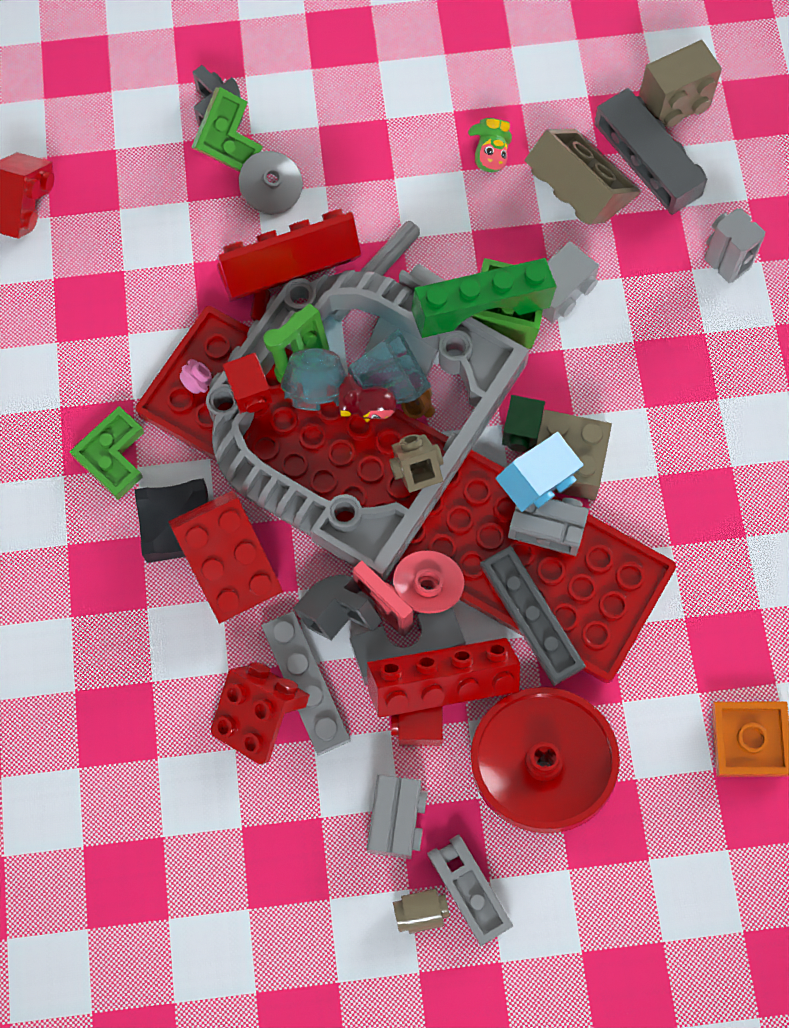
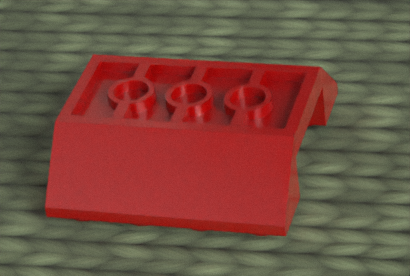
M342 209L327 212L322 215L323 221L310 225L309 219L289 225L290 232L278 236L276 230L256 236L257 243L244 246L243 241L224 246V253L218 255L219 263L217 264V269L230 302L286 284L294 279L304 278L355 261L361 256V250L352 211L343 214Z

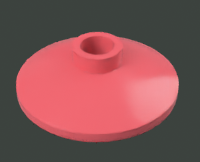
M418 551L406 556L399 562L393 575V587L396 590V594L413 610L428 614L440 613L453 607L461 598L464 590V576L460 567L450 557L435 551ZM423 586H430V587H432L433 589H432V590H427V589H424V588H422V587H423Z

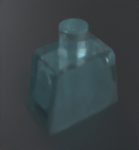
M400 329L394 331L348 366L349 374L353 375L354 381L363 388L373 386L389 388L395 395L396 405L416 400L431 387Z

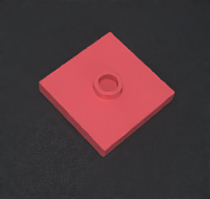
M361 560L353 568L354 581L361 591L375 602V611L401 636L405 637L413 629V609L396 594V590L389 583L384 582Z

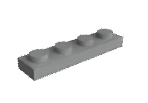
M294 611L262 624L261 627L283 677L296 682L299 689L310 694L306 708L299 709L298 712L317 756L351 742Z

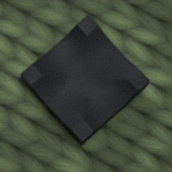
M204 478L168 487L134 489L140 525L141 551L146 563L186 557L168 521L209 502Z

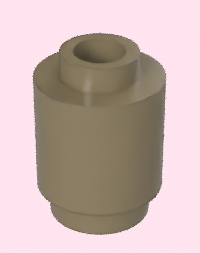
M436 888L401 896L402 900L393 902L399 932L409 931V934L443 927V918L450 917L445 894L438 896Z

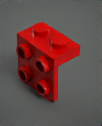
M252 662L250 665L229 669L212 723L211 733L215 738L257 764L268 763L284 714L306 708L310 694L299 689L296 682L280 678L271 673L270 668L262 663Z

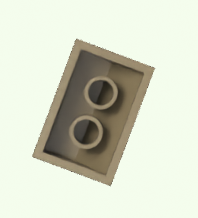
M546 129L524 160L532 168V174L539 180L547 182L554 189L553 194L562 202L569 203L576 210L575 215L586 224L605 223L641 193V190L577 129Z

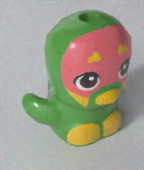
M485 118L468 130L470 136H480L475 151V163L481 170L494 173L500 171L506 165L508 144L512 140L509 122L495 118Z

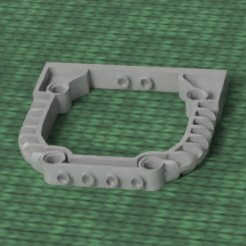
M346 270L329 277L327 274L312 282L303 278L294 279L284 286L279 295L274 294L266 307V313L260 321L256 320L253 322L247 334L248 338L241 347L237 346L232 351L228 362L256 353L264 376H266L275 363L271 351L267 350L263 337L267 331L280 329L289 321L294 313L301 311L309 303L319 310L322 323L333 310L359 309L385 319L438 350L441 369L452 375L460 374L468 394L469 404L475 407L458 434L453 432L443 448L446 452L443 456L444 464L440 465L444 482L422 488L409 509L397 502L384 506L362 508L360 502L348 494L338 495L331 501L326 500L264 464L247 448L243 439V435L252 423L254 413H239L224 371L217 373L212 379L206 396V405L213 421V450L217 464L229 484L242 496L312 538V542L355 567L362 560L385 582L526 367L529 349L472 317L464 320L454 331L421 338L411 311L414 291L407 286L399 284L394 279L379 275L376 272ZM299 298L307 299V301L302 304L294 303V301ZM452 349L461 350L463 354L459 356L450 355L448 351ZM223 403L233 404L226 411L218 410V407ZM343 511L351 512L354 515L348 522H341L336 519L337 515Z

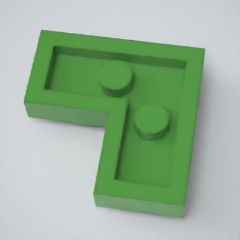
M216 87L191 148L240 172L245 161L252 155L261 152L263 148L262 145L236 132L248 102L221 87Z
M118 406L69 452L82 467L119 500L143 478L141 472L122 453L145 432L130 415Z

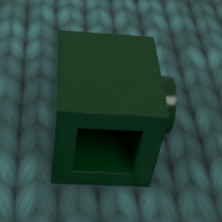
M511 395L502 445L508 446L509 449L516 452H527L537 445L545 401Z

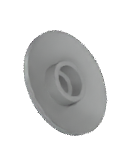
M275 151L256 153L245 161L240 170L239 189L243 198L252 208L262 213L278 214L287 211L295 205L302 192L303 182L300 170L289 157ZM267 175H275L278 181L276 183L269 182Z

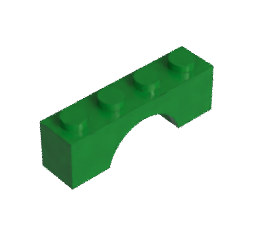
M546 258L416 287L414 289L411 311L421 338L454 331L467 318L492 308H510L516 311L518 315L548 309L551 306L557 285Z

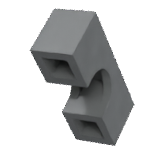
M453 607L440 613L417 614V624L421 636L410 647L403 648L392 644L387 638L383 626L376 628L374 631L370 630L350 637L351 649L364 685H368L367 662L465 645L466 641Z

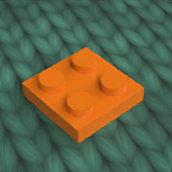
M787 701L714 702L712 704L716 777H789V715Z

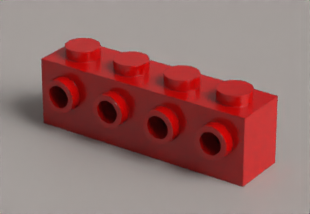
M507 638L367 662L368 692L379 718L519 692L520 661Z

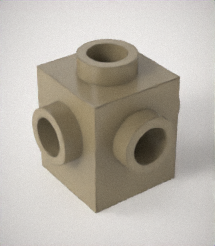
M425 434L409 435L402 438L399 443L391 445L395 457L389 459L392 473L396 480L402 479L409 493L444 482L440 470V465L444 464L438 444L432 445Z

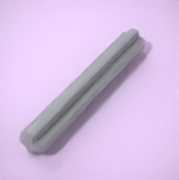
M406 221L360 272L372 271L383 276L418 238L420 228L412 221ZM351 309L333 310L329 313V316L336 321H341Z

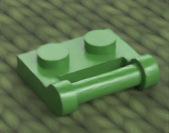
M310 303L301 311L294 313L289 321L280 329H271L263 337L267 350L271 351L276 365L274 369L276 379L283 384L292 382L329 350L320 312ZM289 343L294 354V358L288 361L285 347Z

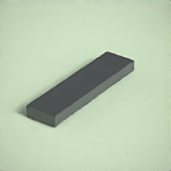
M509 546L480 562L481 569L553 686L585 669L586 665L513 548Z

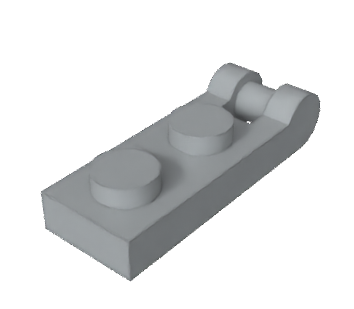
M458 834L449 840V845L440 850L435 848L428 852L427 855L481 947L512 928L513 924L463 839ZM459 857L464 866L451 872L446 863Z

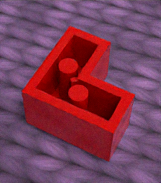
M19 152L0 160V234L19 239L33 231L38 219L37 212H35L36 200L50 193L54 185L53 162Z

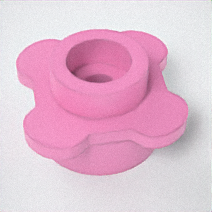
M190 359L188 365L182 367L180 379L183 385L192 393H205L208 390L207 386H210L212 381L208 368L194 359Z

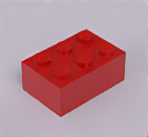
M233 491L168 521L219 624L283 592L240 500Z

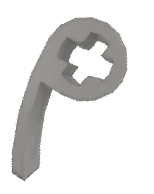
M420 264L416 265L410 273L405 270H401L399 273V284L407 286L413 291L416 287L446 281Z

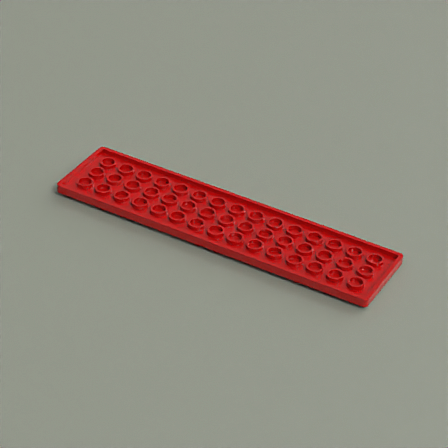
M212 306L205 307L137 403L136 411L139 417L216 460L212 442L213 421L206 405L209 386H207L208 390L205 393H192L181 382L180 373L182 372V367L188 365L190 359H194L208 368L213 379L217 373L224 371L222 364L228 362L232 351L237 346L241 347L248 338L247 334L250 327ZM285 348L288 361L294 358L293 351ZM274 363L265 376L270 389L272 403L267 404L264 409L254 413L252 423L243 435L247 448L264 464L326 500L331 501L338 495L348 494L355 497L360 502L362 508L384 506L397 502L409 509L421 489L409 493L402 479L396 480L394 478L389 459L395 458L391 445L399 443L402 438L409 435L425 434L432 445L438 444L443 457L446 453L443 448L449 437L423 422L407 416L397 408L392 416L386 419H370L368 422L358 414L346 417L340 416L339 389L340 384L344 380L343 378L313 363L292 382L283 384L276 379L274 372L276 365ZM223 403L218 407V410L226 411L233 404ZM471 449L397 565L403 558L418 551H435L450 557L460 567L464 576V590L459 600L522 635L480 567V562L511 546L586 665L583 671L604 683L612 682L676 569V563L590 514L587 516L576 556L508 538L516 504L495 479L505 468ZM554 496L552 498L555 500L562 501V499L557 496ZM343 511L337 515L336 519L341 522H348L354 515L351 512Z

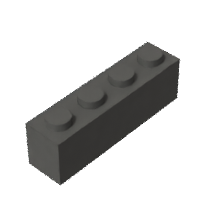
M627 88L597 107L594 125L671 215L703 195L708 180L704 170L698 164H694L686 155V151L680 142L673 140L667 133L662 121L657 118L655 119L647 110L646 104L641 97L635 96Z

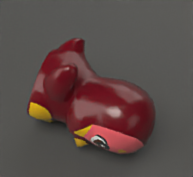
M352 374L347 375L340 384L339 389L340 416L346 417L358 414L366 422L370 419H386L392 416L396 410L395 395L389 388L383 386L363 388L354 381Z

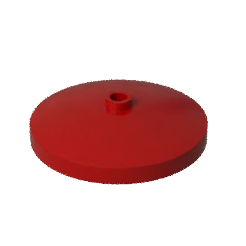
M527 688L502 698L483 716L472 741L471 770L480 796L487 806L501 819L515 827L530 832H564L588 822L608 802L619 773L620 757L618 743L606 718L584 698L558 688ZM544 761L547 762L550 766L545 765L542 767L538 765V763Z

